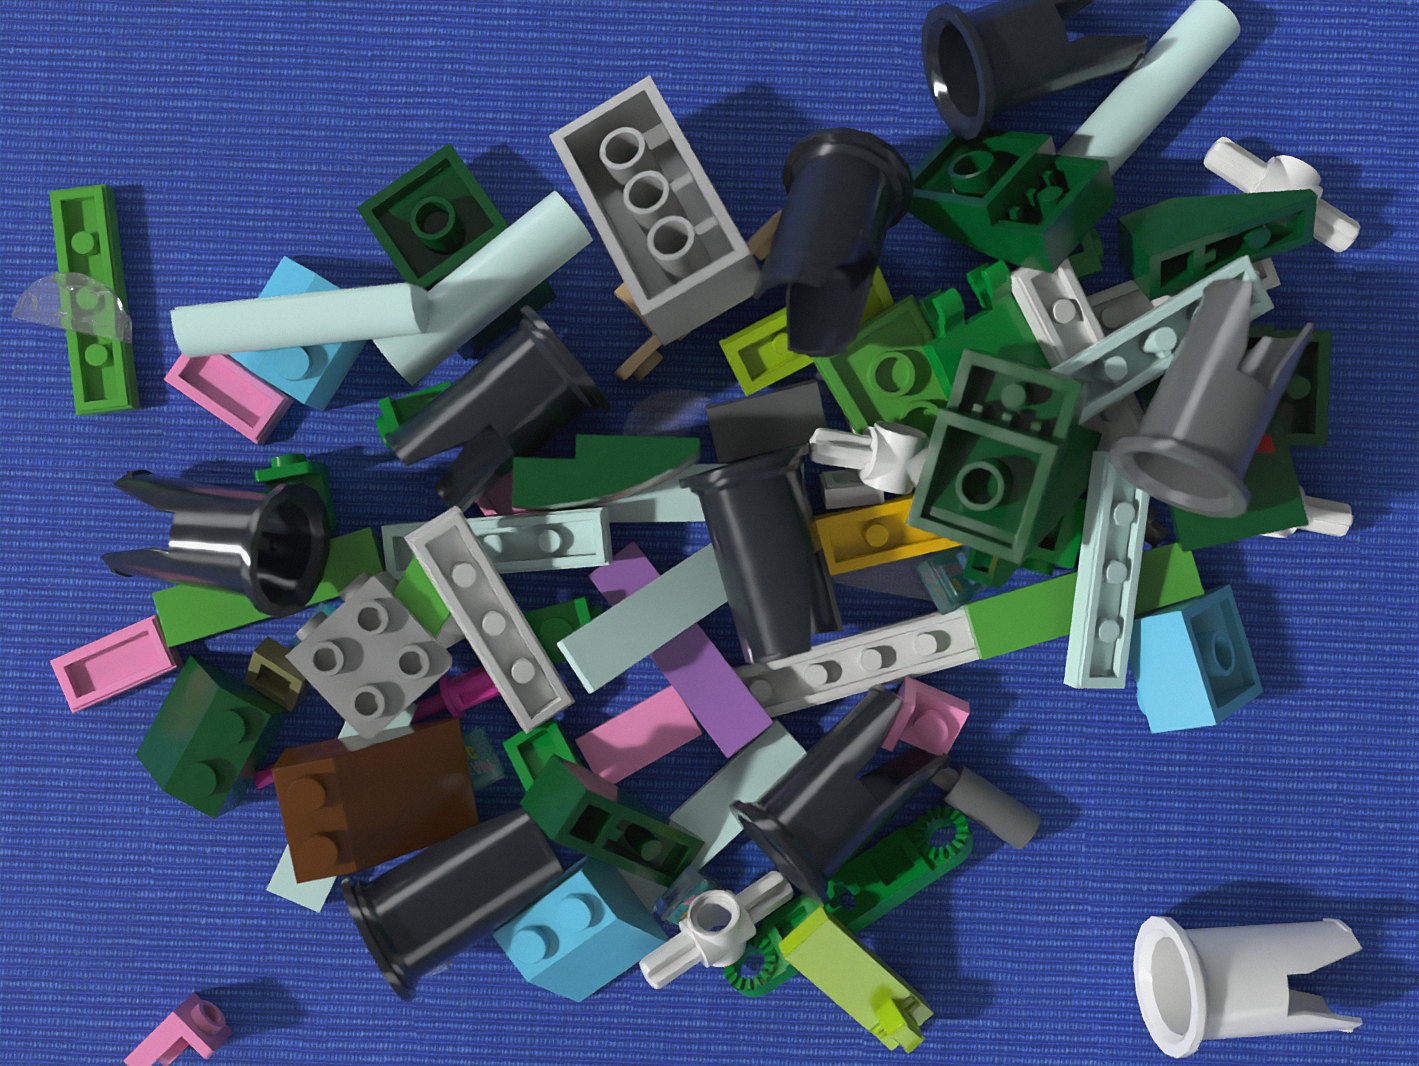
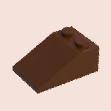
M459 716L382 730L370 739L354 735L286 748L271 769L297 884L359 872L429 847L441 839L446 841L459 832L480 824Z

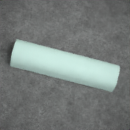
M1195 0L1145 55V59L1139 68L1131 71L1056 155L1107 160L1112 177L1240 35V25L1232 11L1218 0Z
M554 190L427 292L429 326L425 334L372 340L400 375L413 386L591 243L593 239L576 213L560 194Z
M1248 255L1237 258L1051 369L1092 382L1078 425L1166 373L1204 296L1202 293L1204 288L1213 280L1231 278L1234 280L1253 281L1249 322L1274 308Z
M399 283L175 307V310H171V318L178 347L186 357L193 358L425 334L429 326V305L427 290H424L423 287L410 283Z

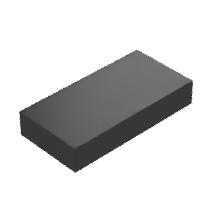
M815 379L705 406L719 464L810 441L816 429L820 427L827 428L818 383Z

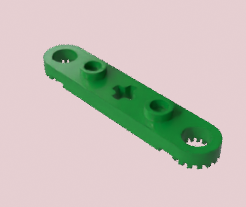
M935 806V810L928 809L926 810L927 814L924 816L920 815L917 818L918 820L905 829L899 828L847 863L828 881L827 893L829 894L830 902L824 908L855 935L962 863L973 849L974 834L966 818L957 809L954 810L949 806H946V808ZM944 826H952L957 829L956 841H952L953 845L951 847L948 844L946 849L939 847V850H937L934 846L931 848L930 838L937 829ZM848 890L854 896V902L856 903V906L850 911L841 906L842 900L840 898ZM801 894L761 921L762 925L756 928V935L747 940L746 949L741 958L735 963L723 967L724 977L740 994L756 998L768 994L795 976L800 971L784 959L778 944L820 906L804 894ZM755 953H763L766 956L764 958L766 964L762 966L764 971L760 970V975H754L753 979L742 977L741 969L745 960Z

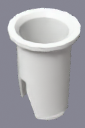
M1151 916L1141 925L1135 941L1134 952L1135 988L1142 1017L1154 1042L1165 1054L1175 1058H1186L1196 1052L1201 1040L1335 1030L1353 1032L1354 1028L1363 1024L1361 1018L1333 1014L1322 996L1288 989L1287 975L1310 973L1357 953L1362 947L1353 935L1352 929L1340 919L1323 918V921L1183 929L1170 917Z

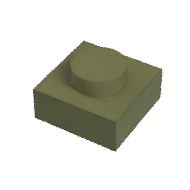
M267 636L253 651L244 683L290 712H293L305 699L310 682L285 657L293 648L284 647Z

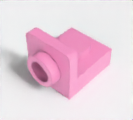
M906 676L896 695L903 701V704L882 739L881 747L892 752L898 739L937 756L943 753L947 755L969 715V702Z
M193 992L123 1062L127 1066H152L158 1060L163 1066H168L189 1044L204 1059H209L232 1034V1030L226 1025L225 1017L216 1005L209 1001L201 1000Z

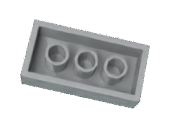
M650 75L549 135L642 317L664 346L753 295L761 272Z

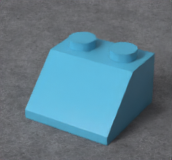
M284 256L258 298L342 289ZM368 340L232 353L229 355L254 374L303 404L324 411Z
M1230 584L1205 590L1203 595L1134 615L1128 661H1130L1138 687V705L1143 714L1147 716L1152 733L1217 725L1263 693Z
M588 855L564 871L565 873L514 917L502 923L492 934L527 982L576 1002H581L639 962L643 957L666 943L669 938L615 866Z

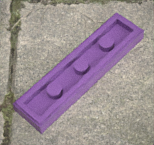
M633 541L613 556L612 564L600 566L588 576L613 607L660 575ZM697 622L649 654L728 759L774 723Z

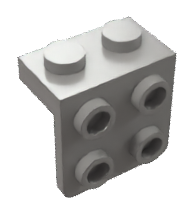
M387 570L374 575L372 578L366 572H363L339 594L345 602L329 617L321 611L310 619L295 634L301 642L285 656L361 737L367 739L379 734L446 673L452 665L451 654L393 593L398 585V581Z

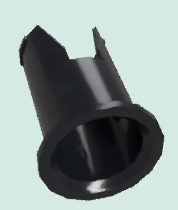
M1001 0L965 13L955 5L943 3L927 13L922 27L921 51L924 74L929 91L942 120L954 135L964 140H969L985 134L994 115L1119 72L1124 74L1138 69L1145 59L1144 54L1148 37L1145 35L1085 36L1069 42L1064 21L1092 3L1093 0Z
M848 127L819 129L800 138L787 154L782 181L788 197L752 295L753 298L759 299L766 289L781 283H789L786 290L788 351L809 356V358L832 357L846 352L847 347L856 339L888 229L894 227L909 212L915 189L910 166L894 146L872 133Z
M527 304L519 309L523 318L520 320V327L515 333L396 430L384 435L390 447L406 467L468 441L435 488L449 509L457 506L464 513L513 472L514 457L531 458L585 412H596L599 409L606 415L612 410L603 393L572 353L542 318Z
M809 443L748 458L679 479L681 489L690 487V491L699 497L727 600L747 663L772 662L811 651V635L844 631L830 572L800 468L804 462L803 455L811 452Z
M144 469L127 471L126 475L113 483L116 489L161 512L175 514L170 529L169 550L152 547L104 553L101 558L111 569L110 572L128 578L138 576L248 597L258 612L280 619L297 614L312 599L323 579L330 554L331 527L327 507L319 493L304 483L290 482L279 484L270 492H262L157 475Z
M878 684L871 686L868 689L869 693L755 802L743 803L740 800H734L729 805L731 813L740 826L767 858L806 897L821 907H825L830 902V897L827 893L828 881L941 769H946L950 765L948 763V755L945 753L935 758L921 748L914 747L866 773L859 779L855 777L872 759L903 704L900 698Z
M522 807L467 828L446 841L441 839L370 882L357 881L352 876H349L342 880L341 888L352 919L379 970L401 1000L409 1003L416 998V987L420 977L493 934L494 928L514 917L565 872L540 827Z

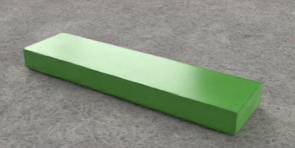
M106 184L49 191L76 415L89 417L140 410L114 189Z
M374 527L330 539V554L323 579L312 599L304 607L340 597V592L363 572H366L372 578L374 575L386 571L385 560ZM177 585L152 593L168 648L271 618V616L258 612L248 597L186 585Z
M1177 540L1142 551L1134 615L1204 594L1192 551L1183 552L1178 547ZM1078 570L964 603L963 607L979 659L986 660L1069 635Z

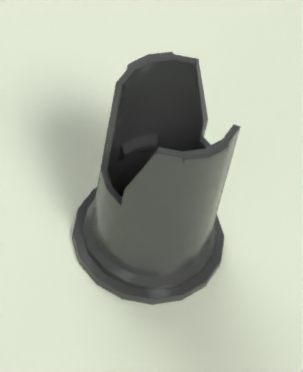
M1225 278L1213 280L1204 288L1202 292L1204 296L1135 436L1120 438L1112 444L1109 450V462L1119 475L1136 488L1177 508L1209 517L1234 518L1246 512L1251 494L1242 480L1307 343L1312 341L1314 337L1312 334L1313 323H1308L1298 337L1280 339L1264 336L1240 362L1247 346L1253 281Z

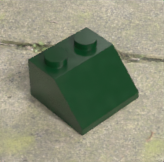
M191 654L135 755L162 791L216 819L239 806L254 779L255 772L260 768L290 711L244 683L243 680L199 656Z

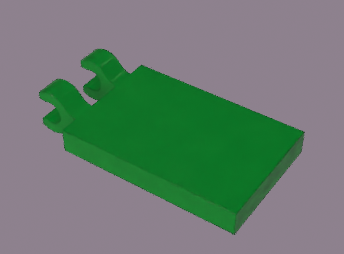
M999 260L991 266L988 262L983 263L966 273L968 283L977 296L983 310L965 321L964 305L955 288H951L942 293L941 289L936 290L919 300L921 311L936 338L922 345L947 401H949L964 349L978 348L1049 370L1052 369L1013 293H1011V273L1003 260Z

